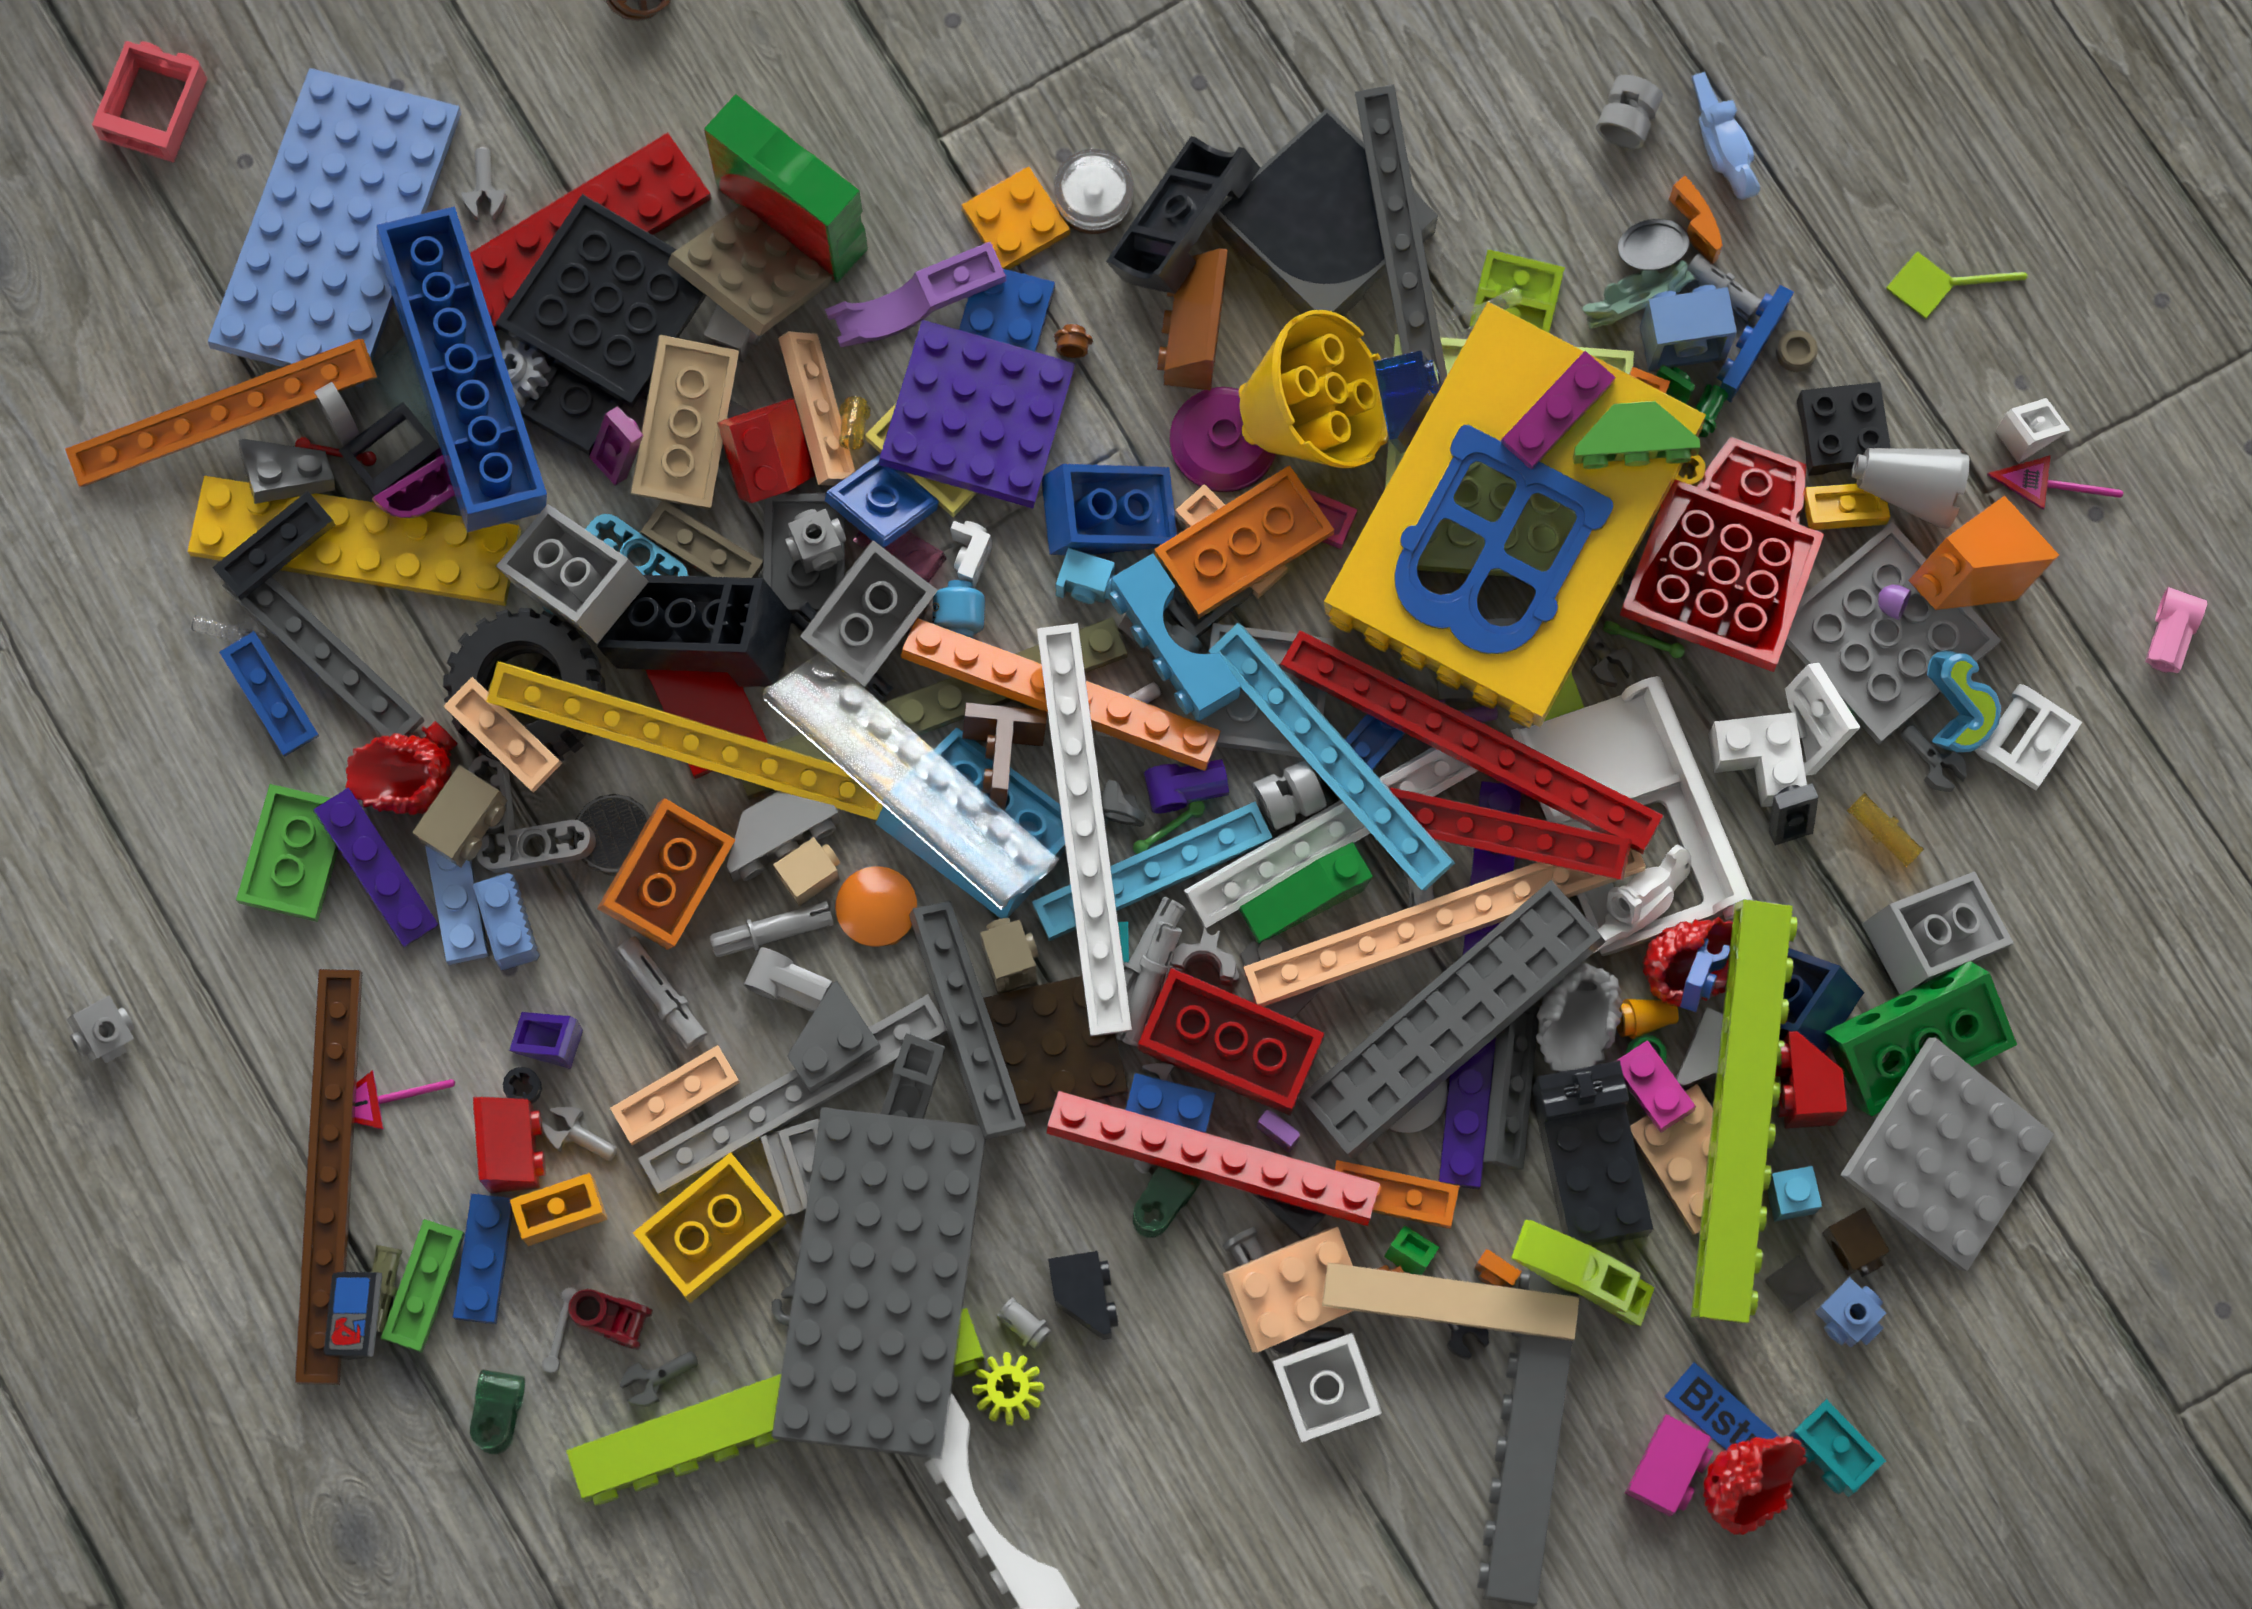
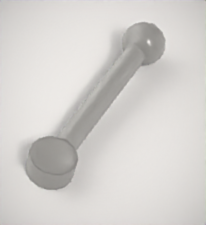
M567 1287L562 1292L564 1303L549 1356L542 1362L543 1369L548 1373H555L560 1367L557 1357L569 1316V1302L573 1295L577 1293V1290L573 1287Z

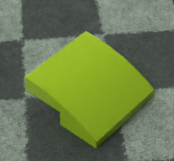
M1487 249L1469 326H1475L1487 302H1490L1549 333L1565 267Z

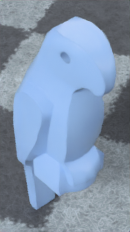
M1705 72L1692 75L1691 78L1701 111L1698 120L1705 148L1714 170L1725 176L1731 184L1734 195L1738 199L1744 200L1756 196L1760 191V185L1753 170L1750 168V163L1754 160V152L1745 132L1734 119L1737 111L1734 101L1719 103Z

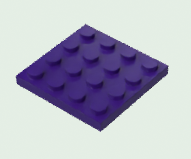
M922 320L878 465L1033 509L1075 363Z

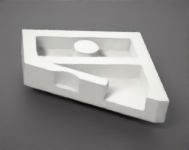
M1819 663L1808 664L1785 688L1789 709L1791 712L1796 713L1799 738H1802L1807 761L1804 763L1806 776L1816 774L1860 729L1859 724Z

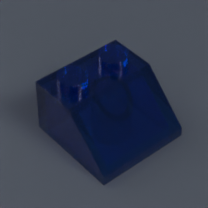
M1421 350L1374 361L1389 440L1400 454L1406 452L1443 384L1439 367L1436 368L1434 360L1429 361Z

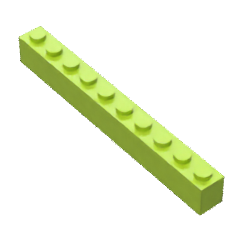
M1743 899L1735 903L1691 1310V1317L1749 1323L1750 1315L1754 1316L1757 1310L1758 1292L1753 1290L1754 1273L1759 1274L1762 1266V1249L1757 1248L1758 1234L1764 1231L1767 1220V1209L1761 1205L1763 1190H1768L1771 1181V1166L1766 1165L1767 1148L1771 1149L1773 1147L1776 1134L1775 1124L1770 1123L1772 1107L1777 1106L1780 1096L1779 1082H1774L1776 1065L1780 1066L1781 1064L1780 1047L1784 1046V1041L1779 1040L1780 1024L1786 1023L1789 1010V1002L1787 999H1783L1785 983L1790 982L1793 971V960L1787 957L1789 941L1793 942L1795 940L1797 932V918L1792 917L1793 906Z
M967 1308L962 1310L954 1368L955 1377H961L979 1369L977 1363L985 1361ZM781 1374L566 1450L581 1498L585 1502L593 1500L595 1506L602 1505L618 1499L617 1491L633 1486L635 1491L645 1490L659 1484L657 1478L671 1472H674L675 1477L684 1476L699 1470L698 1463L714 1457L715 1463H719L738 1456V1448L754 1443L757 1449L778 1442L779 1440L773 1439L772 1433Z

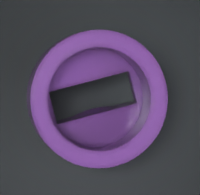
M1893 584L1884 587L1878 596V605L1881 611L1887 616L1899 620L1907 607L1911 590Z

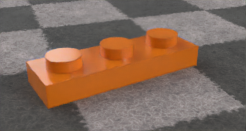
M1340 1160L1336 1161L1334 1170L1380 1183L1372 1210L1373 1213L1448 1229L1451 1228L1459 1186Z

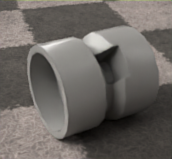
M1620 75L1616 77L1608 96L1610 104L1604 106L1596 126L1598 134L1607 141L1624 148L1638 149L1643 147L1651 127L1650 119L1655 117L1663 98L1662 91L1655 84L1638 76Z
M1306 760L1284 768L1283 776L1281 777L1271 774L1252 783L1260 809L1273 831L1294 823L1296 815L1299 813L1307 817L1325 809L1327 806L1320 784Z

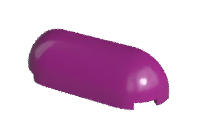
M443 455L372 498V501L385 513L397 518L408 519L425 515L455 497Z

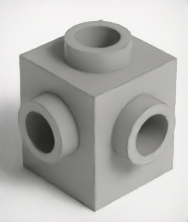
M815 509L804 511L795 516L793 522L788 523L791 537L785 539L787 548L793 562L801 560L806 574L814 570H825L835 565L837 561L844 559L840 544L847 541L838 518L830 520L826 509L818 512ZM818 535H821V536H820L819 538H817V539H811V538H813V537H816V536H818Z
M110 995L67 1018L74 1034L70 1035L74 1048L81 1057L87 1055L90 1062L102 1057L106 1064L126 1053L127 1050L124 1044L134 1039L130 1032L134 1029L131 1018L124 1008L117 1009ZM99 1027L104 1029L106 1033L105 1038L99 1034Z

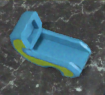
M1947 650L1937 652L1931 657L1927 668V676L1957 710L1959 715L1951 720L1932 739V743L1942 749L1953 752H1971L1988 741L1999 725L2001 705L1997 693L1992 688L1971 680L1972 674L1979 671L1978 663L1967 654Z

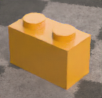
M591 1173L510 1199L521 1238L527 1246L608 1220L596 1181Z

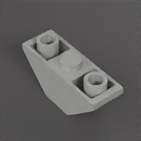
M778 791L742 811L735 835L736 840L732 846L727 863V869L733 882L741 878L743 881L751 880L765 870L764 865L776 858L782 859L800 847L799 845L813 837L818 841L832 834L836 830L835 825L840 823L839 814L835 806Z

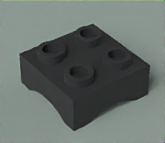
M1880 382L1800 391L1796 401L1804 436L1808 476L1852 469L1857 454L1863 455L1867 448H1891Z

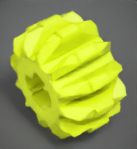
M1005 1352L1003 1354L1004 1366L999 1367L996 1360L990 1357L987 1359V1363L993 1372L990 1374L982 1369L977 1370L976 1377L987 1384L975 1385L972 1387V1391L975 1395H988L977 1403V1408L979 1411H982L994 1405L990 1412V1421L996 1422L1001 1411L1006 1412V1424L1013 1425L1014 1411L1018 1410L1021 1418L1026 1421L1030 1418V1415L1024 1405L1028 1404L1033 1408L1040 1407L1041 1401L1030 1395V1393L1044 1391V1384L1040 1382L1029 1383V1381L1040 1374V1370L1038 1367H1032L1023 1372L1028 1361L1026 1356L1022 1355L1018 1359L1016 1366H1012L1010 1352ZM1012 1379L1014 1386H1020L1019 1393L1013 1391L1014 1398L1005 1399L1002 1391H996L998 1384L1004 1386L1003 1380Z

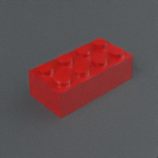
M1171 968L1139 1040L1138 1048L1144 1054L1291 1116L1323 1042L1324 1033Z

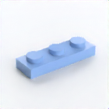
M425 845L446 962L448 965L489 957L481 911L473 887L475 877L472 861L466 860L460 868Z

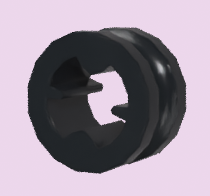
M516 1067L510 1070L504 1077L503 1091L507 1098L528 1099L531 1104H534L541 1096L542 1083L537 1074L530 1068ZM522 1077H529L528 1083L533 1088L528 1095L523 1092V1097H517V1091L512 1086L513 1082L516 1079L522 1082Z

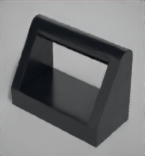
M404 402L400 403L339 449L341 455L373 497L442 456L439 444ZM406 420L422 442L372 478L356 457Z

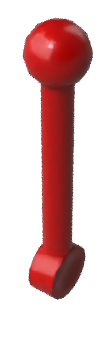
M305 437L298 438L295 442V447L326 451L327 455L344 458L339 449L312 444ZM365 451L358 455L356 459L368 467L376 463V454L372 451Z

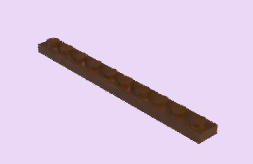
M319 969L295 1373V1383L340 1385L341 1359L326 1356L324 1354L332 1275L337 1272H346L363 975L361 970Z

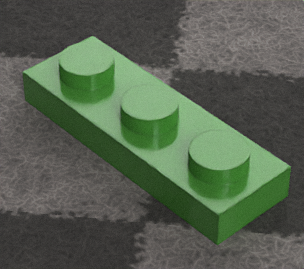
M423 1219L381 1335L382 1340L423 1353L465 1237L463 1231Z

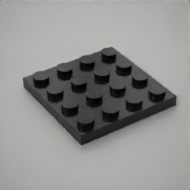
M582 194L495 323L498 329L633 408L651 381L659 335L679 338L707 295L667 265L671 254L677 249Z

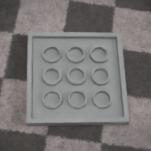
M1893 522L1802 596L1785 642L1806 666L1812 663H1819L1848 709L1854 714L1856 721L1878 745L1941 693L1927 676L1928 664L1934 654L1944 650L1967 654L1978 662L2001 641L1970 606L1935 610L1908 581L1927 559ZM1891 584L1900 585L1911 590L1907 607L1899 620L1887 616L1878 605L1879 593L1884 587Z
M1928 1037L1840 1175L1957 1269L1968 1271L2054 1133L1937 1038Z

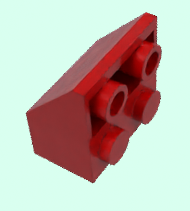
M1790 1031L1782 1040L1784 1041V1046L1780 1047L1781 1064L1780 1066L1776 1065L1775 1077L1780 1076L1781 1092L1776 1106L1777 1116L1784 1117L1785 1129L1834 1126L1847 1112L1843 1069L1798 1031Z

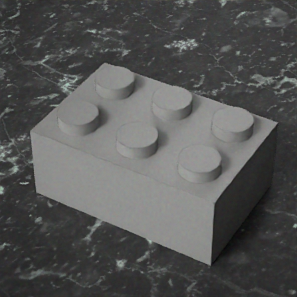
M549 504L545 506L496 565L520 591L563 621L568 622L577 631L598 644L649 582L628 558Z

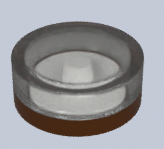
M1086 149L1071 155L1061 164L1056 173L1054 181L1056 208L1067 225L1082 233L1102 234L1117 228L1127 218L1133 205V178L1128 166L1117 155L1102 149Z

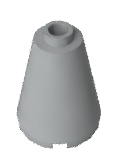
M1867 448L1863 455L1857 454L1852 468V478L1857 479L1858 488L1938 528L1948 529L1953 524L1960 508L1953 505L1958 495H1964L1970 459L1969 455H1965L1966 451L1960 449Z

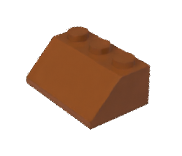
M1216 249L1192 256L1197 263L1176 294L1167 292V297H1174L1173 309H1165L1162 333L1169 334L1168 347L1160 346L1157 370L1164 371V385L1211 390L1228 249Z

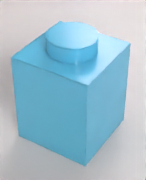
M1813 1166L1771 1174V1181L1767 1192L1774 1222L1813 1215L1822 1207Z

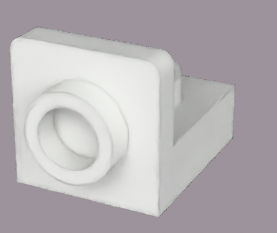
M954 521L950 528L952 539L968 546V548L962 546L959 550L954 569L958 570L959 580L970 581L972 588L975 589L992 549L991 535L987 533L983 526L977 523L965 521L964 524Z

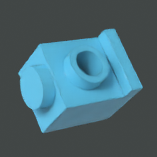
M1068 548L1056 582V596L1064 599L1067 591L1072 593L1071 596L1074 599L1083 603L1093 604L1095 600L1105 603L1106 599L1110 600L1109 594L1111 593V580L1114 576V562Z

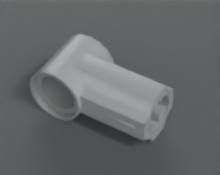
M761 947L745 980L744 987L771 1000L779 998L814 1013L833 983L827 978L794 965V962L788 957L771 949Z

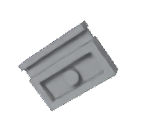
M818 1118L780 1130L778 1133L760 1137L786 1218L803 1211L806 1212L819 1125Z

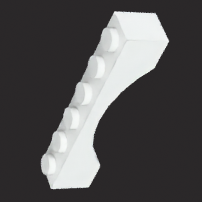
M951 1393L942 1459L930 1458V1460L924 1463L936 1485L943 1481L952 1494L951 1497L946 1499L949 1507L958 1521L965 1517L974 1531L968 1535L970 1542L980 1558L987 1554L996 1567L995 1570L990 1572V1575L1002 1595L1008 1591L1011 1592L1018 1604L1013 1609H1080V1605L1058 1569L1037 1562L1017 1550L998 1533L984 1514L974 1493L969 1473L968 1445L971 1426Z

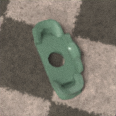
M1679 260L1662 273L1640 270V273L1627 276L1617 284L1610 283L1604 290L1605 300L1583 306V311L1588 316L1587 324L1589 329L1603 325H1612L1616 321L1645 308L1648 299H1652L1658 293L1665 291L1679 293L1686 285L1695 280L1694 276L1687 271V263Z

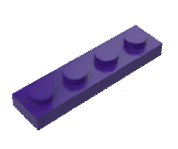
M349 787L313 809L314 814L403 948L438 927V922Z

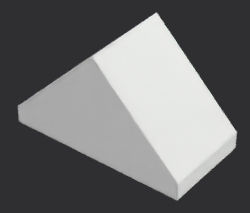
M2045 398L2009 410L1995 432L2017 463H2020L2066 434L2070 429L2049 400Z

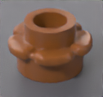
M1076 324L1065 325L1062 330L1054 334L1057 353L1069 358L1086 356L1088 354V346L1093 343V338L1091 335L1086 334V329Z

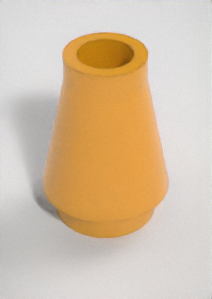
M1624 999L1619 1008L1622 1017L1616 1029L1621 1037L1638 1038L1667 1025L1678 1023V1008L1665 1004L1661 1000Z

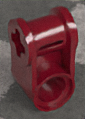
M583 1289L575 1293L569 1302L568 1308L572 1320L579 1328L634 1350H639L641 1343L638 1339L646 1317H651L653 1310L647 1306L628 1299L616 1298L593 1289ZM585 1300H595L600 1304L598 1316L589 1321L579 1318L577 1312L580 1304ZM632 1316L631 1321H630L629 1326H628V1329H627V1331L625 1332V1329H626V1327H627L628 1321H629L630 1317Z

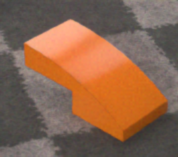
M1684 175L1673 185L1669 200L1690 221L1686 231L1689 236V242L1713 264L1718 260L1723 246L1716 220L1703 196Z

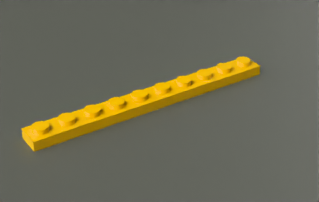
M500 661L497 662L486 697V702L784 793L834 805L837 809L873 820L878 819L892 786L890 780Z

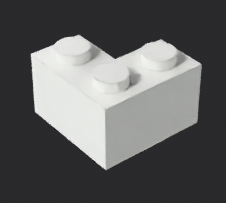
M1795 712L1714 722L1708 734L1714 773L1755 768L1761 807L1772 806L1773 796L1788 786L1799 785L1802 787L1807 785Z

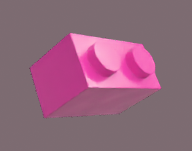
M1665 1414L1661 1418L1625 1494L1669 1517L1676 1512L1677 1508L1684 1511L1695 1491V1488L1689 1486L1695 1471L1703 1473L1713 1454V1450L1707 1448L1712 1437Z

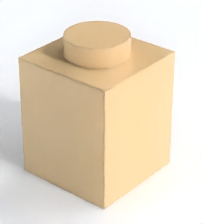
M815 837L773 864L777 876L798 906L840 879L836 866L840 864L838 857L827 843L821 847Z

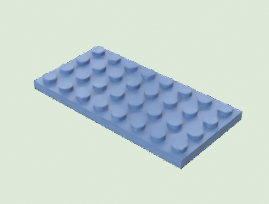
M309 68L208 338L209 347L214 350L285 367L354 340L364 339L372 362L394 303L377 248L376 225L426 213L461 116L460 106ZM365 382L355 386L363 388Z

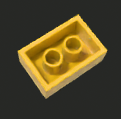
M730 1152L636 1229L633 1234L685 1299L691 1303L785 1226L787 1222L783 1214Z

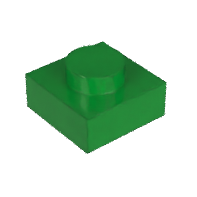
M1404 1225L1384 1257L1393 1262L1397 1267L1401 1266L1404 1272L1422 1275L1440 1247Z

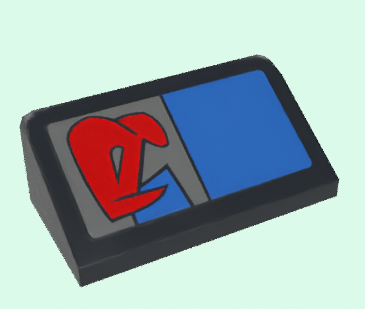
M333 1273L324 1354L326 1356L346 1360L373 1357L382 1273Z

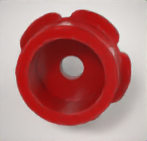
M434 721L427 729L424 726L422 727V731L426 734L424 738L429 739L430 742H434L439 748L444 749L447 756L452 755L450 751L458 743L437 721Z

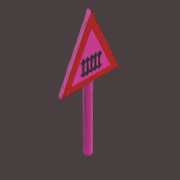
M2051 455L1987 473L1994 480L2043 510L2045 509L2047 488L2121 498L2124 494L2122 490L2048 480Z

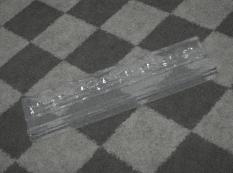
M820 653L813 656L774 685L767 686L764 689L762 697L765 702L1001 910L1020 891L1022 893L1055 868L1058 858L859 683Z

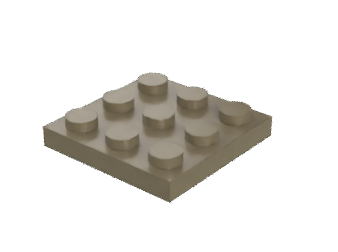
M743 205L674 251L667 264L758 336H761L827 288L832 279V275L815 260L804 254L784 236L776 232Z

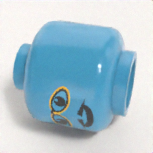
M948 581V587L939 589L933 596L932 624L973 639L975 634L983 630L985 597L982 592L972 588L970 581Z

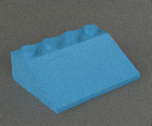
M956 727L887 796L875 824L1001 919L1008 918L1030 895L1066 850L1061 807L1059 803L1010 767L1005 811L989 810L990 794L982 793L984 769H992L993 760L985 759L986 749L975 740L962 739L963 731Z

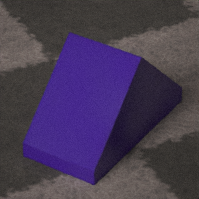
M521 1012L509 1051L571 1069L583 1029L578 1020L571 1016Z

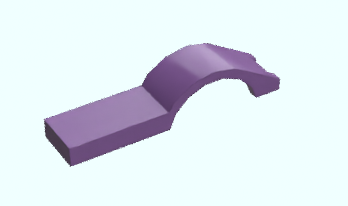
M990 241L915 272L907 283L885 296L863 303H848L844 301L825 309L828 319L835 318L841 332V336H838L837 340L840 347L881 340L899 334L927 318L933 311L1004 283L1007 280Z

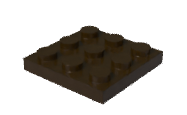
M1083 975L983 998L1023 1117L1053 1110L1059 1091L1092 1101L1128 1093L1115 1033L1092 1037L1090 1035Z

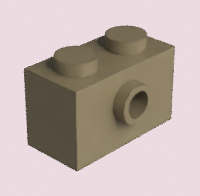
M459 765L412 833L423 844L461 868L466 860L471 861L477 855L482 846L481 838L490 826L494 827L500 822L506 811L504 805L508 800L498 789Z
M1002 918L987 924V930L980 932L982 950L997 994L1010 992L1037 983L1036 965L1033 958L1038 957L1039 954L1032 933L1025 935L1020 919L1011 922L1010 918Z

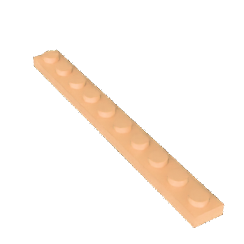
M1631 848L1624 878L1645 871L1646 867L1641 853ZM1536 862L1243 967L1244 974L1256 1004L1264 1007L1500 923L1550 880L1556 884L1567 898L1617 881V879Z

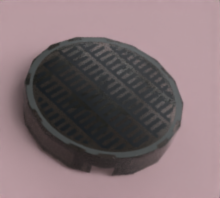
M619 794L599 796L587 803L575 820L581 821L591 828L595 834L596 844L593 852L588 857L582 859L583 863L592 870L594 869L604 875L616 876L650 817L644 806L629 796ZM573 831L574 847L577 849L578 841L584 840V836L580 835L577 831Z

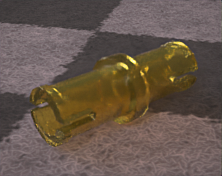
M1865 792L1847 810L1849 814L1851 813L1874 835L1871 839L1876 844L1881 842L1905 867L1911 864L1924 850L1922 846H1919L1897 825L1899 820L1894 815L1890 818Z

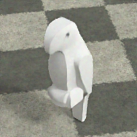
M1675 845L1667 853L1659 867L1647 868L1633 877L1627 885L1616 886L1609 891L1606 909L1609 912L1604 919V924L1597 930L1606 942L1595 952L1621 938L1629 937L1653 922L1669 908L1673 901L1675 889L1690 873L1691 855L1688 850Z

